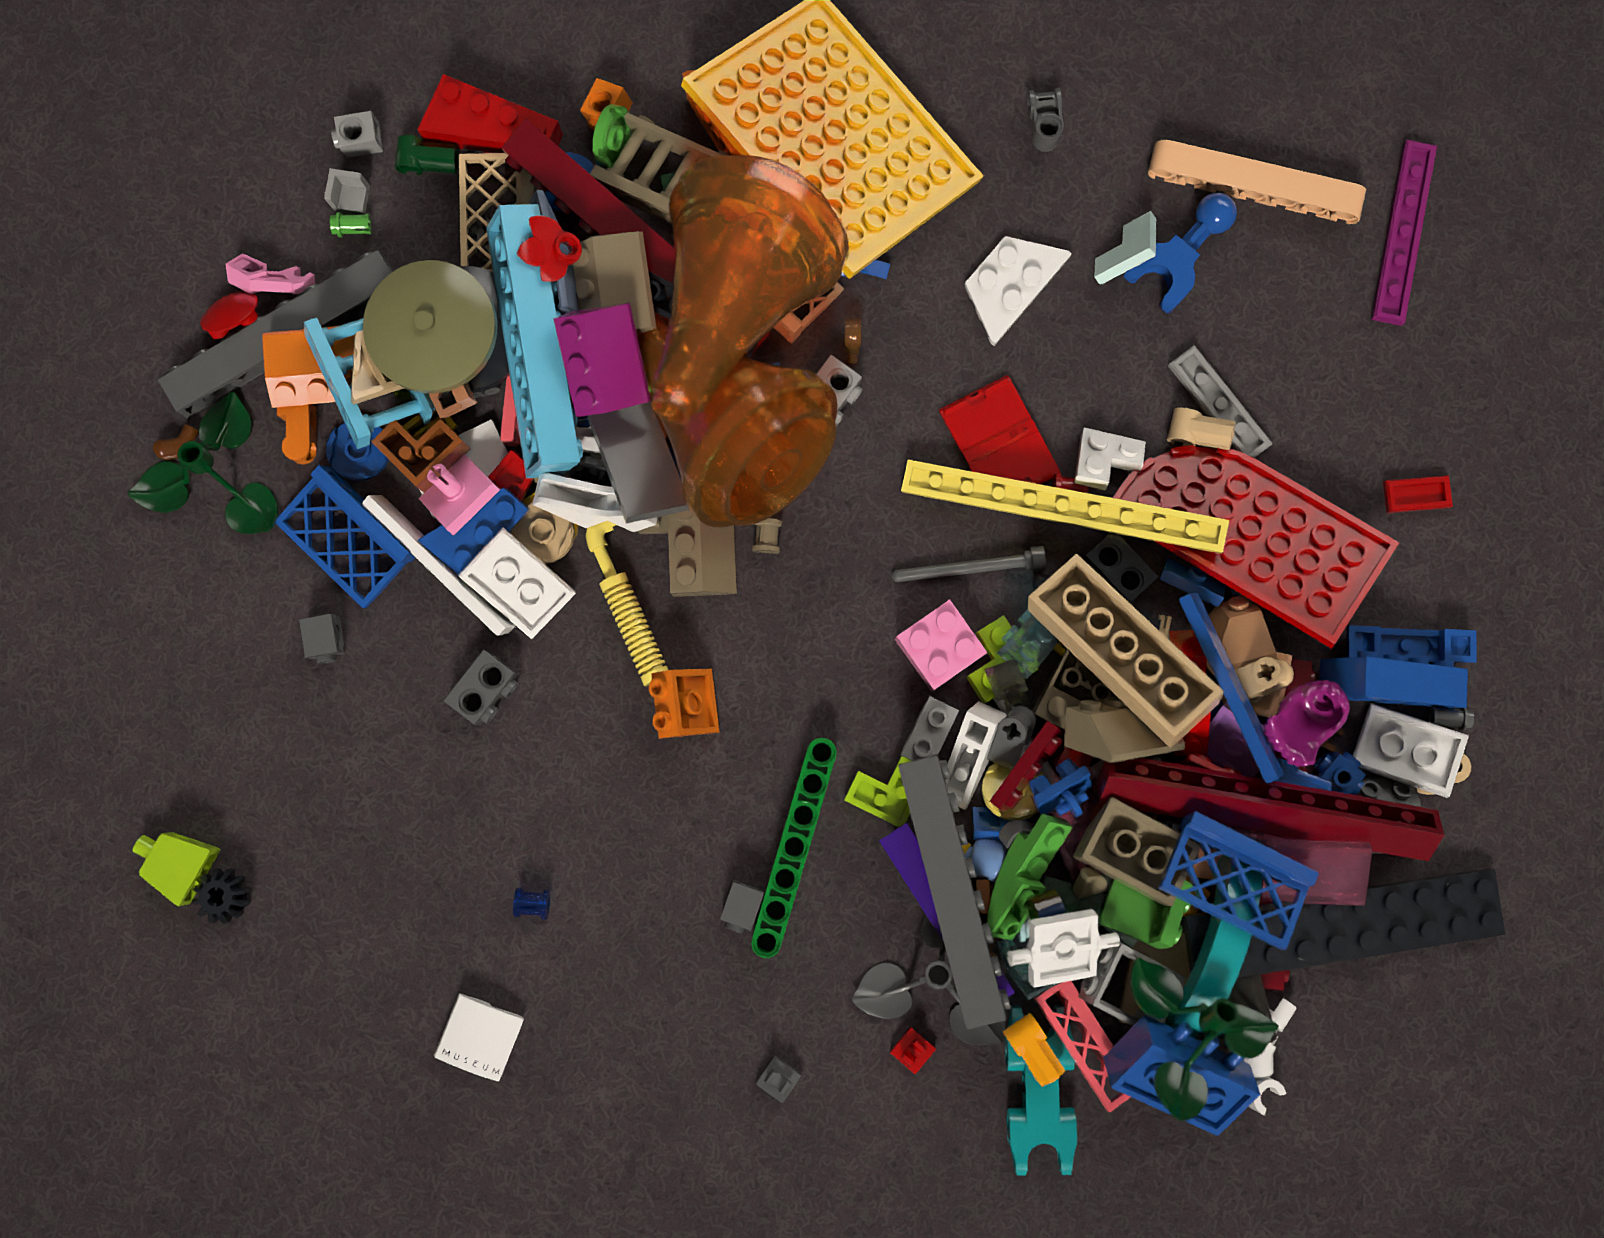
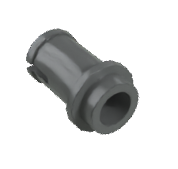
M1431 706L1429 708L1428 722L1442 727L1458 728L1459 731H1465L1473 727L1474 712L1472 709Z

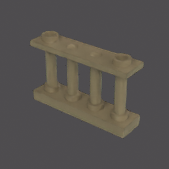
M626 113L624 119L632 132L631 137L612 168L608 167L606 170L595 165L590 175L620 201L703 238L709 227L703 217L702 209L722 175L724 174L735 180L740 176L734 158L725 151H713L661 128L643 115L636 117ZM644 139L658 145L638 180L634 179L632 182L624 178L623 173ZM672 151L683 156V161L665 191L656 193L650 190L649 185L668 153ZM697 162L711 170L691 204L687 203L685 206L678 203L675 198Z

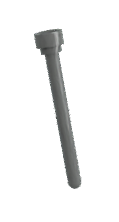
M1042 545L1029 547V550L1024 551L1021 555L899 569L892 573V579L895 582H906L1025 567L1026 570L1032 569V572L1046 571L1045 551Z

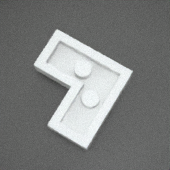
M1083 428L1074 483L1106 490L1111 467L1127 471H1141L1146 442Z

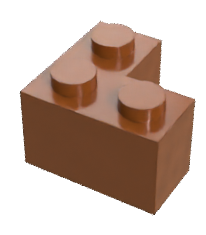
M441 419L418 440L395 420L390 422L371 441L424 493L433 485L427 479L429 470L431 469L438 477L440 476V473L433 468L434 465L442 464L448 470L464 454L471 450Z

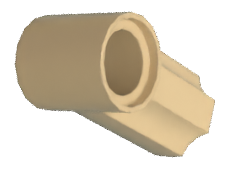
M1175 408L1167 441L1173 444L1174 441L1181 442L1183 446H1195L1197 444L1230 450L1236 421L1202 416L1200 412L1189 408Z

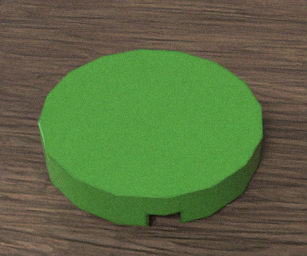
M609 104L598 118L593 136L594 161L599 167L612 168L631 137L632 132L624 119L626 113H629L626 107Z

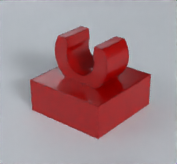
M910 1026L890 1050V1053L911 1072L916 1074L934 1053L936 1047Z

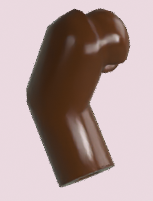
M184 424L177 438L155 441L153 452L158 458L163 460L178 458L177 453L180 446L185 442L195 441L199 430Z

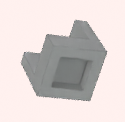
M330 168L324 199L334 211L365 215L370 185L361 173Z

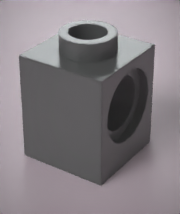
M326 614L299 620L305 658L316 660L317 664L336 662V656L346 654L339 616Z
M734 880L720 920L726 922L725 927L738 933H743L745 929L751 931L765 891Z

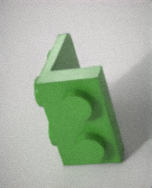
M1112 879L1099 921L1108 928L1156 949L1170 948L1180 939L1182 934L1180 922L1183 913L1189 910L1191 904L1176 897L1173 906L1162 905ZM1185 880L1181 889L1186 890L1193 886Z

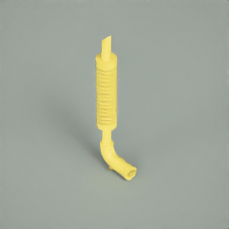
M605 521L587 528L585 535L587 546L590 552H594L604 574L605 580L599 583L603 593H606L604 595L605 599H609L607 600L608 605H611L609 608L611 611L614 610L612 615L617 616L615 618V621L619 622L617 626L622 628L620 633H624L622 637L624 640L627 639L625 644L630 645L627 649L632 651L630 655L635 657L633 662H637L635 667L636 669L640 668L638 674H642L640 677L644 686H647L652 681L651 673L667 671L668 667L663 666L665 664L664 660H660L663 656L658 654L660 649L655 648L657 643L653 642L655 640L654 636L650 637L652 631H648L650 627L645 625L647 620L642 619L645 615L640 613L642 609L638 607L640 604L636 601L637 597L632 596L634 591L630 590L632 588L631 584H627L629 579L626 573L617 574L606 550L608 544L605 539V533L612 531L616 524Z

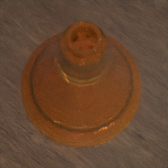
M733 155L701 159L683 171L671 193L669 215L673 227L675 252L671 318L661 360L651 386L655 394L651 404L653 410L661 418L679 425L688 424L693 414L703 412L719 386L741 358L787 315L809 300L832 289L839 280L849 255L847 234L842 222L826 197L814 184L795 170L767 158L752 155Z
M654 312L656 328L639 334L637 337L649 393L673 447L686 506L704 524L720 528L732 525H752L775 515L794 501L810 485L831 453L836 437L835 420L838 407L835 392L823 379L810 370L785 368L750 359L709 343Z

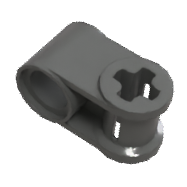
M1054 88L1052 92L1040 93L1028 90L1026 104L1033 145L1036 149L1043 152L1052 151L1057 147L1064 127L1060 88ZM1041 130H1049L1054 135L1047 136Z
M1016 706L1010 710L1007 717L1001 720L988 753L989 761L1010 770L1014 768L1029 747L1036 726V717L1032 710L1025 706Z

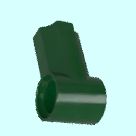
M401 135L398 137L395 170L402 174H407V171L417 172L416 175L423 174V171L457 174L459 169V147L457 144L426 142L424 139L413 135Z

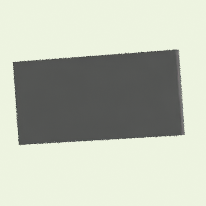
M651 401L608 413L587 415L626 524L689 510L690 502Z

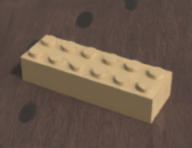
M1078 554L1074 555L1028 596V611L1170 748L1219 704L1224 691Z

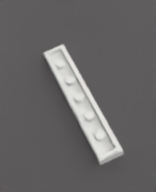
M368 495L362 502V506L493 633L498 636L507 634L516 626L421 544L418 539L424 535L383 495Z

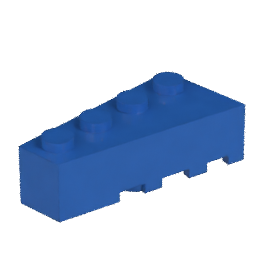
M1358 651L1357 657L1320 659L1319 680L1337 683L1350 701H1375V703L1422 707L1467 708L1468 669L1454 667L1453 661H1433L1432 665L1429 664V658L1411 657L1408 658V661H1404V655L1384 654L1383 658H1378V652Z

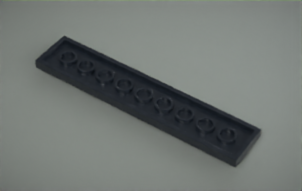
M1486 868L1306 896L1287 949L1281 950L1252 935L1237 978L1505 935L1495 869ZM1294 898L1280 900L1282 906L1286 907L1288 905H1291ZM1273 902L1261 903L1258 906L1262 915L1276 910ZM1207 912L1182 916L1190 974L1201 951L1209 926L1211 914ZM1278 914L1265 918L1264 922L1269 933L1280 938L1283 926Z

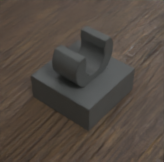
M774 1055L756 1081V1085L783 1104L800 1079L801 1073Z

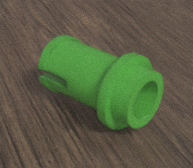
M336 212V215L330 216L332 235L338 234V237H343V234H371L370 214L342 215L341 212Z

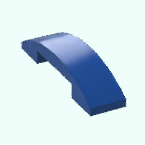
M1348 625L1347 658L1357 657L1358 651L1378 652V658H1383L1384 654L1404 655V661H1408V658L1419 657L1429 658V663H1433V661L1476 663V630H1420Z

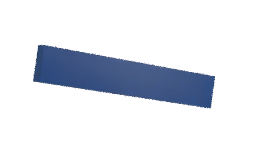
M1198 592L1179 598L1186 617L1220 688L1224 691L1223 694L1265 782L1270 783L1284 775V772L1270 743L1267 742V736L1263 734L1264 730Z

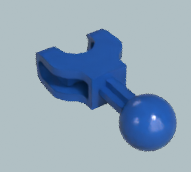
M1212 193L1205 196L1199 202L1196 209L1197 222L1181 239L1175 235L1167 243H1156V256L1126 271L1123 278L1133 284L1146 273L1156 272L1162 275L1167 281L1168 291L1159 307L1166 314L1171 313L1194 286V263L1200 256L1196 250L1210 234L1223 233L1234 224L1237 217L1235 202L1231 197L1223 193Z

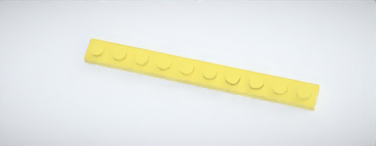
M913 460L907 461L901 489L903 493L1221 554L1229 520Z

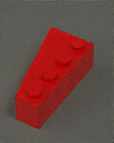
M444 74L418 127V132L426 142L457 144L459 149L480 150L484 153H505L501 147L526 118L557 146H559L563 137L557 120Z

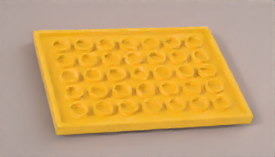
M830 0L802 1L683 78L681 84L682 88L849 279L978 184L983 178L982 173Z

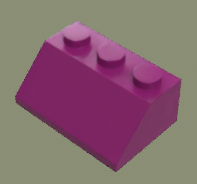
M630 303L571 311L553 318L576 417L608 413L651 401Z

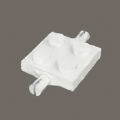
M1092 909L1029 920V942L1026 949L1008 951L1007 959L1010 966L1028 963V981L1033 987L1045 986L1096 976L1097 959L1101 949L1119 947L1120 939L1116 932L1099 935L1098 915Z

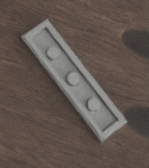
M1195 345L1168 365L1208 417L1236 421L1231 445L1234 450L1255 458L1273 444Z

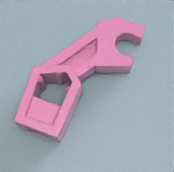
M243 253L226 263L228 282L249 294L261 291L299 294L307 287L315 284V275L308 273L301 277L300 268L297 266L279 272L267 271L266 263Z

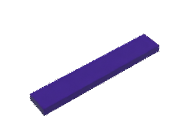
M905 823L880 839L879 842L944 943L918 840L908 824ZM1003 973L1002 976L996 977L999 989L1006 988L1008 997L1015 993Z

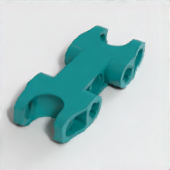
M1012 1005L1011 1009H1009L1007 1028L1024 1017L1022 1008L1019 1005ZM1054 1005L1053 1012L1063 1014L1065 1006ZM1056 1017L1059 1023L1062 1025L1063 1018ZM1068 1023L1067 1035L1070 1038V1040L1074 1041L1070 1025ZM1052 1027L1045 1034L1047 1037L1045 1039L1064 1069L1074 1070L1075 1061ZM1004 1037L1006 1070L1022 1071V1082H1025V1092H1022L1023 1108H1007L1006 1111L1007 1139L1011 1148L1014 1172L1016 1176H1026L1030 1151L1037 1145L1049 1144L1057 1150L1058 1169L1061 1175H1071L1074 1153L1077 1146L1075 1109L1059 1107V1078L1051 1084L1042 1087L1029 1070L1022 1056L1019 1057L1007 1038Z

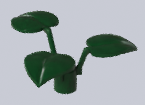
M234 392L219 400L202 419L199 426V437L202 442L199 444L196 441H188L180 446L177 453L180 461L179 465L166 461L152 466L144 473L138 483L127 492L131 499L146 509L160 513L173 512L181 508L189 499V491L185 485L191 481L189 470H191L195 474L209 473L236 497L225 508L226 522L236 532L241 534L268 532L274 527L278 517L277 501L273 493L266 486L254 482L249 483L240 493L212 469L214 459L209 451H218L221 445L227 449L238 448L248 440L252 432L251 417Z
M1140 957L1134 961L1130 976L1131 991L1137 1005L1144 1013L1158 1020L1164 1019L1170 1011L1175 1015L1200 1013L1199 1026L1207 1036L1187 1059L1183 1067L1173 1061L1165 1062L1157 1068L1153 1080L1156 1094L1169 1113L1179 1121L1191 1120L1203 1110L1208 1098V1087L1205 1079L1200 1074L1190 1071V1067L1207 1045L1216 1036L1224 1033V1041L1233 1053L1245 1059H1253L1265 1051L1279 1025L1253 1009L1232 1003L1224 998L1217 999L1210 1006L1202 1002L1197 1006L1179 1008L1177 1006L1183 1001V988L1176 976L1167 969L1146 962Z

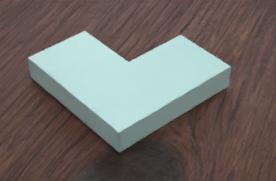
M1151 211L1123 226L1122 244L1095 258L1094 277L1099 284H1103L1156 256V218Z

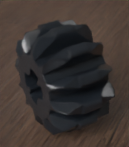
M216 868L212 870L211 875L203 874L200 877L203 885H196L193 888L199 894V898L193 899L191 903L193 905L201 904L202 906L197 915L201 917L208 914L209 923H216L220 919L223 924L230 923L232 916L235 918L241 917L243 915L241 907L249 906L251 903L248 899L242 898L243 894L251 892L250 887L241 888L240 886L246 877L243 875L235 877V870L232 868L226 869L224 872L221 868ZM219 890L224 891V894L222 895V902H219L218 898L221 895Z

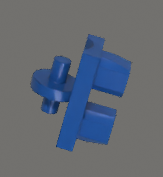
M1068 758L1056 767V772L1061 778L1060 781L1051 785L1045 775H1040L1029 783L1036 809L1040 815H1047L1056 810L1059 816L1069 810L1076 818L1082 815L1079 804L1088 799L1085 791L1093 787L1089 778L1091 775L1085 765L1079 768L1076 763Z

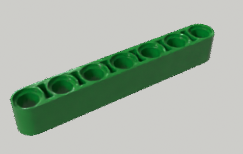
M827 738L813 740L806 752L752 937L753 951L762 958L775 956L781 948L836 758L835 745ZM819 743H824L831 749V756L825 762L815 760L812 755L814 746ZM810 774H816L822 780V787L816 793L807 792L803 786L805 777ZM799 806H808L812 810L813 818L808 824H800L795 820L794 812ZM792 837L801 839L804 844L802 853L796 856L788 854L785 849L786 841ZM782 869H788L794 874L795 880L788 887H782L776 881V874ZM779 901L785 906V913L782 917L772 918L769 916L767 906L770 902ZM763 933L772 934L776 940L775 947L770 950L762 949L758 945V937Z

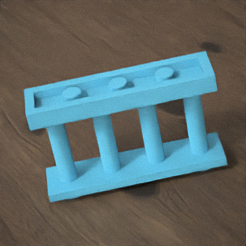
M317 318L304 321L305 338L357 449L370 445L371 433L374 432V428L419 413L424 425L431 422L432 411L435 410V406L429 393L408 390L413 401L371 416L367 414L362 415L358 405L352 404V385L348 386L344 375L347 374V370L353 369V355L344 358L340 356L335 357L330 346H333L335 341L353 336L356 332L363 330L364 318L331 329L327 327L321 328Z

